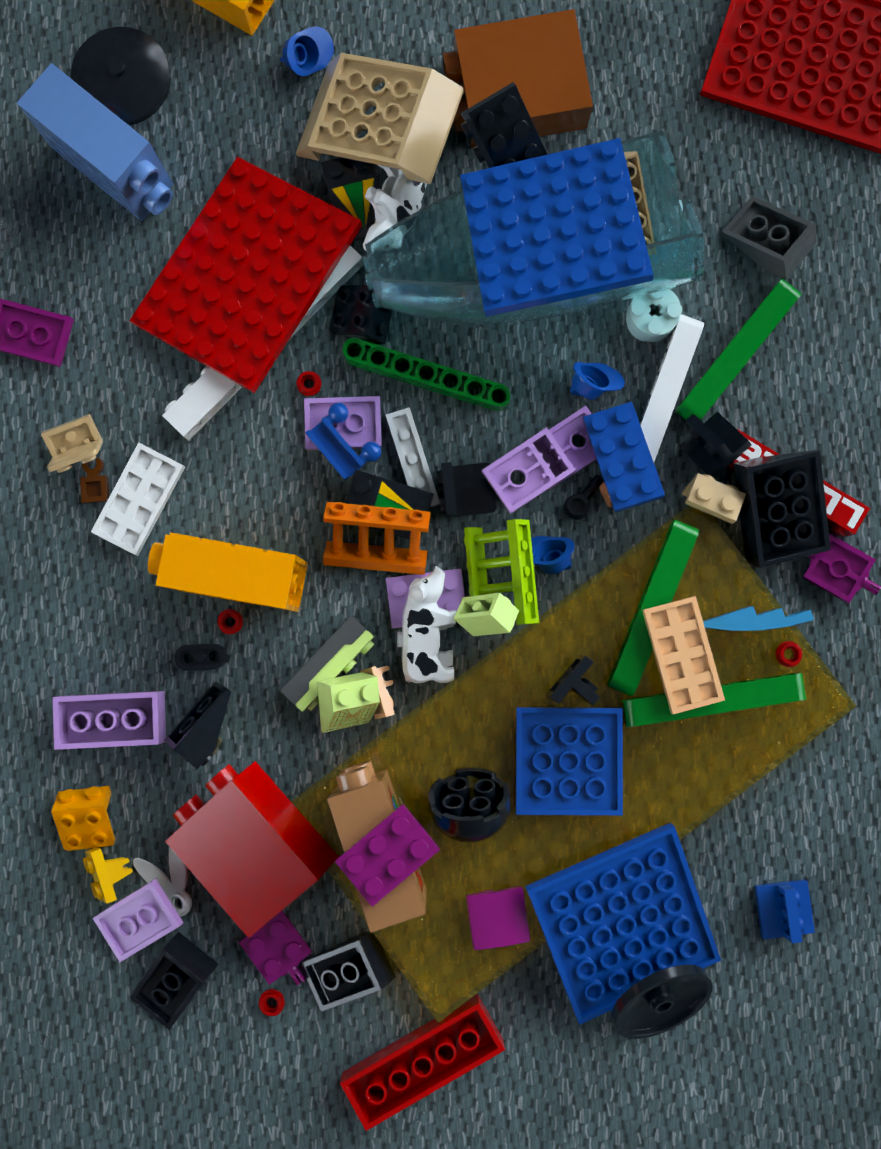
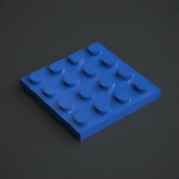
M516 707V815L623 816V708Z

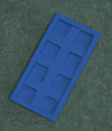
M632 402L583 417V422L614 513L665 497Z

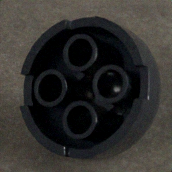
M487 769L455 770V775L443 780L438 778L430 788L429 805L432 820L441 833L455 841L474 843L486 840L497 834L509 817L510 794L508 784L497 778L495 772Z

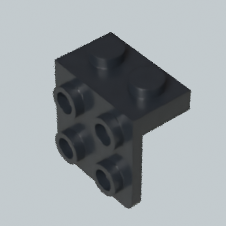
M341 285L337 292L329 328L330 332L335 335L364 336L377 344H385L396 296L379 285Z
M451 462L441 463V470L437 471L438 486H443L444 496H439L441 511H446L447 518L495 512V491L482 473V470L489 466L490 463L452 466Z

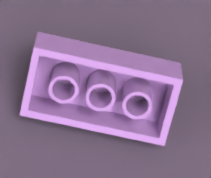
M165 691L53 697L54 750L157 745L164 743L166 738Z

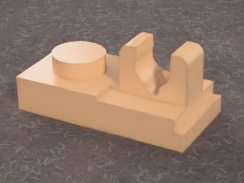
M374 666L360 671L378 677L380 702L373 714L374 720L395 714L393 699L389 695L388 689L386 690V687L393 685V680L385 681L382 676L383 672L390 670L389 666L380 668Z

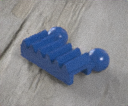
M334 403L330 406L328 415L323 417L322 421L313 429L305 433L346 481L355 473V470H360L366 462L377 461L381 456V448L376 442H367L362 446L361 454L358 456L333 427L334 423L346 421L349 415L348 408L344 404Z

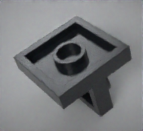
M718 411L705 423L694 414L688 417L685 421L691 427L688 431L691 436L679 445L684 453L706 475H710L714 479L752 446L749 440Z
M579 655L545 695L552 701L559 703L570 690H573L586 703L594 705L600 698L595 693L598 688L587 678L584 679L582 677L594 662L586 655Z

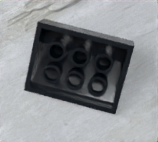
M820 450L759 457L733 463L736 487L739 491L746 494L740 509L746 562L762 568L831 550Z

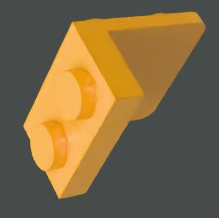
M93 786L84 789L58 791L51 813L65 850L97 848L114 844L115 836L107 813L111 797L110 786Z

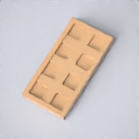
M696 596L642 610L671 714L725 701Z

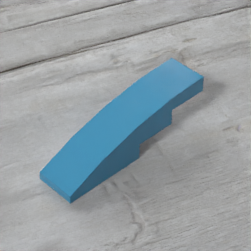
M749 606L705 620L703 624L705 629L759 631L789 627L812 621L814 618L811 610H803L785 616L782 608L772 609L756 615L754 606Z

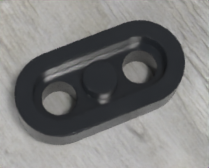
M220 644L184 645L175 653L176 665L186 671L218 669L225 665L228 658L226 649ZM214 651L219 654L217 661H213L210 657ZM187 653H191L194 657L190 663L185 659Z

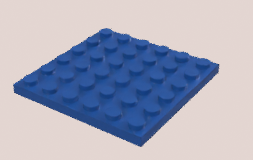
M621 138L460 175L486 317L653 281L652 266Z
M671 822L525 886L579 1025L611 1011L617 1000L630 987L655 972L678 965H696L704 969L721 961L677 831Z

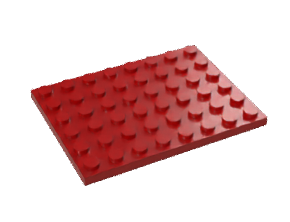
M731 0L699 95L881 154V0Z
M237 156L129 321L136 327L255 394L361 229L362 222L354 216Z

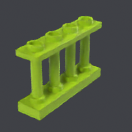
M507 520V530L484 534L481 527L464 528L469 595L478 596L513 592L514 604L519 610L516 625L539 623L529 520ZM509 541V556L485 559L484 544ZM511 566L512 581L488 584L486 569Z

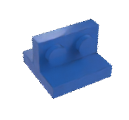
M802 879L754 886L761 938L785 937L791 943L802 942L803 934L815 933L807 880Z

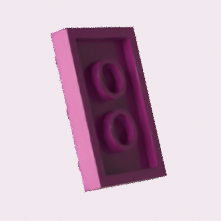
M0 298V352L61 367L74 319L69 316Z
M402 803L339 856L335 862L373 907L435 855L440 848Z

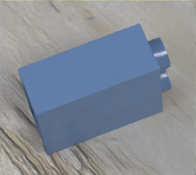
M51 63L17 102L18 106L54 151L140 221H143L150 212L153 215L162 213L172 200L173 192L170 188L174 184L150 142Z

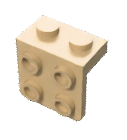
M90 414L41 433L52 455V459L47 466L49 472L57 470L58 473L70 469L73 463L81 461L84 464L94 460L103 443Z
M699 473L682 492V495L687 497L685 504L731 524L736 522L746 495L733 485H724L715 481L710 475H701Z

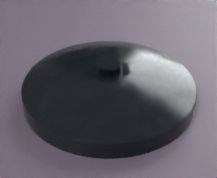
M112 27L95 33L81 45L72 62L71 79L126 124L133 125L148 119L163 105L171 85V71L164 51L148 34L130 27Z
M678 965L660 970L634 984L617 1000L611 1012V1020L618 1034L625 1038L641 1039L664 1033L687 1021L706 1004L712 993V982L706 971L696 965Z

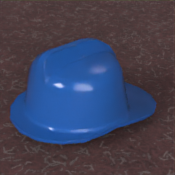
M318 26L309 27L295 33L285 41L282 49L283 56L279 59L290 70L294 71L295 74L299 76L310 75L325 68L334 52L332 38L324 28Z
M576 362L573 365L575 373L572 377L570 392L572 395L595 400L605 391L621 390L624 387L625 381L617 370L606 364Z
M548 536L531 538L533 563L546 574H557L563 570L571 569V554L575 547L571 539L568 537Z

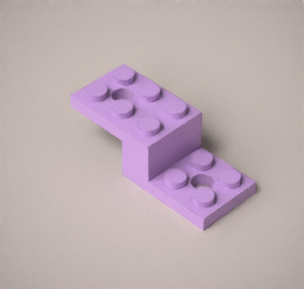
M584 406L548 430L546 427L482 470V473L510 514L546 490L553 489L596 460L583 422L584 416L592 414L587 406ZM579 434L585 438V445L583 447H576L572 444V437ZM515 471H520L525 476V482L516 485L512 483L510 475Z

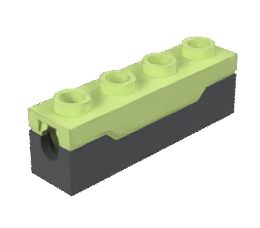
M351 615L280 691L300 711L303 712L307 708L312 711L319 704L317 681L336 678L342 671L347 674L356 665L357 662L354 660L360 652L365 655L374 646L372 640L375 636L367 631Z

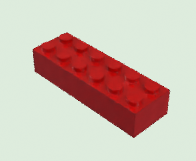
M476 994L343 1071L340 1085L365 1131L505 1051L504 1039L480 996Z

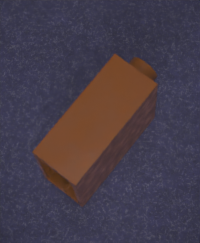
M575 9L454 29V51L442 53L444 76L455 83H459L464 89L453 120L455 133L463 132L461 124L465 121L461 115L462 112L512 82L518 88L539 137L587 129L593 103ZM473 137L470 138L469 142L472 149L477 145Z

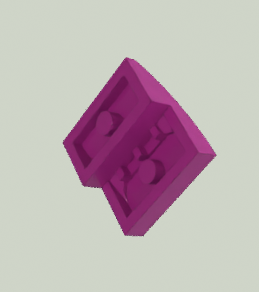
M515 886L498 891L487 890L466 895L474 950L504 947L530 941L523 887Z

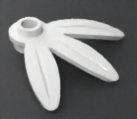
M170 847L169 870L171 881L162 870L152 863L140 858L133 860L135 869L147 883L155 878L157 879L180 917L189 913L192 907V900L185 891L187 885V866ZM178 899L181 900L182 907L178 905Z

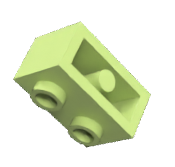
M501 593L463 597L454 620L472 636L510 633L519 610Z

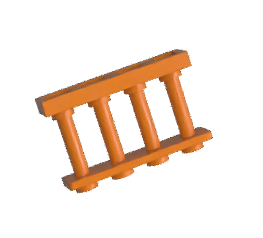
M341 502L326 503L323 521L325 523H333V541H327L323 565L425 575L427 550H420L421 532H428L430 512ZM343 524L359 526L358 544L343 542ZM369 527L385 528L384 546L368 545ZM395 529L410 531L409 549L394 547Z

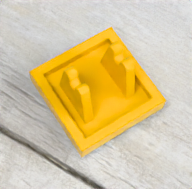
M95 847L86 850V857L82 858L86 872L92 874L94 882L90 883L94 897L106 904L117 900L113 884L133 872L131 868L123 867L129 863V859L120 857L104 860L100 848Z

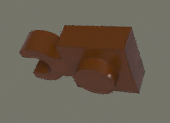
M96 458L97 464L93 469H90L89 462L82 464L83 470L87 472V477L80 478L81 502L84 504L107 502L109 499L108 477L100 475L104 469L103 460L100 458Z

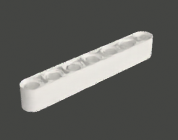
M682 314L676 329L672 332L667 346L668 351L667 353L665 352L658 371L660 373L656 376L650 392L651 397L650 399L648 398L643 411L642 422H639L653 462L656 459L704 327V322Z

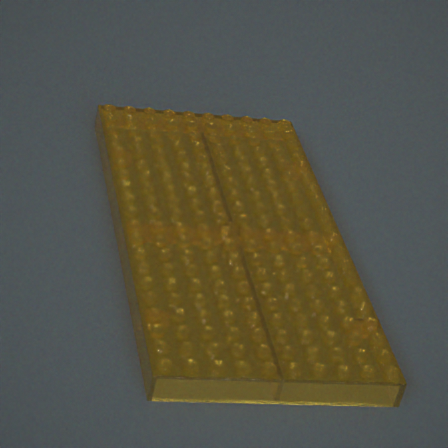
M689 505L541 614L539 616V623L526 625L291 800L293 805L335 853L341 856L344 850L327 798L337 787L336 776L341 775V770L371 761L375 773L385 769L388 770L399 806L402 803L406 806L440 848L435 855L420 866L427 889L426 914L373 932L438 1023L546 942L525 886L670 822L675 826L679 840H681L857 707L796 625L759 631L705 629L720 684L802 673L807 699L634 727H626L623 710V816L516 815V707L623 708L622 700L665 693L653 650L637 690L632 697L607 687V682L667 531L674 519L699 529V534L672 602L696 596L703 621L749 606H754L756 615L772 609L782 608L712 515ZM784 641H793L802 649V659L794 667H784L776 660L775 650ZM789 649L784 652L785 658L789 659L792 656V652ZM579 655H586L594 663L582 677L584 679L587 678L598 688L595 693L600 698L594 705L586 703L573 690H570L559 703L552 701L545 695ZM462 768H483L495 772L496 777L504 783L507 782L509 787L510 813L503 828L494 836L474 843L455 841L441 833L432 820L429 805V791L438 778L443 780L455 775V770ZM467 776L470 798H474V784L480 779ZM334 861L328 868V871L367 924L355 885ZM515 886L523 887L530 941L504 947L474 950L466 895L487 890L498 891Z

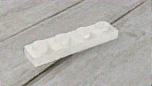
M410 407L386 414L407 485L434 493L431 507L439 505L438 495Z

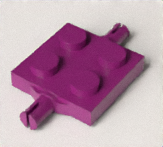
M829 534L830 551L807 556L811 560L809 568L802 578L846 604L851 602L855 593L861 588L866 589L875 596L881 589V586L868 579L870 569L876 559Z
M283 910L250 938L245 936L239 941L241 947L269 985L288 973L297 986L306 980V977H304L297 966L312 950Z

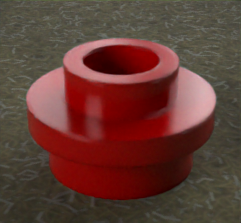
M305 371L297 378L296 385L302 395L314 396L321 390L322 381L317 373ZM307 380H312L314 382L312 388L305 387V382Z
M227 609L220 613L217 624L223 633L235 634L243 626V617L238 611ZM229 617L235 619V624L232 627L226 624V620Z
M784 641L775 650L776 660L784 667H794L802 659V649L793 641ZM787 649L792 652V656L789 659L784 656V652Z
M268 989L261 994L259 1008L263 1014L276 1016L284 1008L285 998L279 990ZM274 998L277 1004L270 1006L267 1000Z

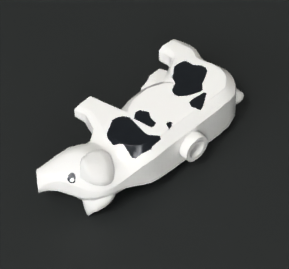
M378 165L386 171L388 178L385 180L382 189H375L371 186L367 189L365 198L373 205L375 210V223L369 228L363 243V248L367 253H371L374 249L387 250L400 246L402 235L409 229L416 213L422 206L421 200L427 186L426 183L408 180L401 169Z
M437 566L428 576L413 580L409 587L407 601L403 610L402 632H397V647H402V668L406 682L423 683L434 680L439 683H448L454 680V667H449L453 665V650L439 651V630L454 627L456 624L454 620L456 610L448 611L439 608L437 604L443 591L445 572Z

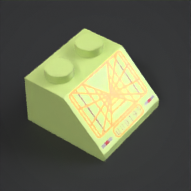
M361 672L317 681L321 732H330L370 722L380 702L377 676Z

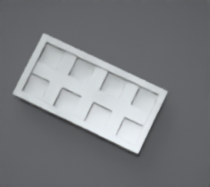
M138 442L91 532L138 556L185 466Z

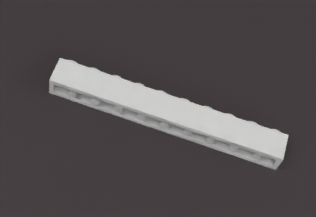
M351 246L344 253L291 338L338 291L340 286L344 285L364 265L362 256ZM207 366L202 370L201 377L195 383L191 382L184 388L183 395L177 401L173 400L166 406V412L162 415L188 441L242 388V386Z

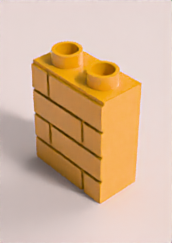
M171 532L170 535L165 534L164 544L154 542L148 557V573L157 575L155 586L299 612L308 562L297 555L271 550L266 551L238 544L233 545L227 542L201 539Z

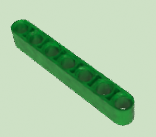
M781 278L674 412L684 420L692 414L701 420L802 293Z
M357 338L348 339L343 345L342 351L345 360L354 367L493 411H502L509 404L511 394L509 389L503 384ZM352 348H359L361 350V354L358 357L348 355ZM381 355L385 357L384 363L375 365L372 362L375 356ZM400 363L409 365V369L403 373L398 372L396 367ZM429 370L433 373V377L430 380H423L420 377L421 372ZM447 378H454L457 381V385L453 388H448L443 382ZM476 385L481 389V393L476 396L471 395L468 392V388ZM501 393L504 395L505 401L496 403L492 400V395Z
M675 519L672 521L609 676L607 687L631 697L636 692L653 650L642 610L672 602L697 540L699 529Z
M791 673L721 684L725 701L676 714H671L665 693L622 700L626 727L806 700L802 673Z

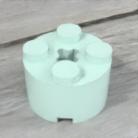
M661 284L647 286L638 291L631 301L626 314L627 327L635 338L647 342H658L665 339L679 322L682 313V306L678 297L673 291ZM655 312L656 314L651 316L649 313Z

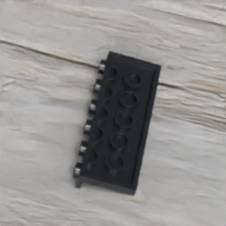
M514 82L461 113L465 121L461 124V127L468 140L473 137L477 145L473 148V151L480 163L485 161L487 168L548 155Z

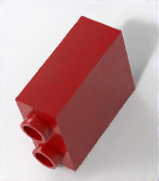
M256 761L240 774L230 764L217 773L205 785L213 797L205 804L196 794L178 809L172 816L181 827L165 841L248 938L317 882L339 857Z

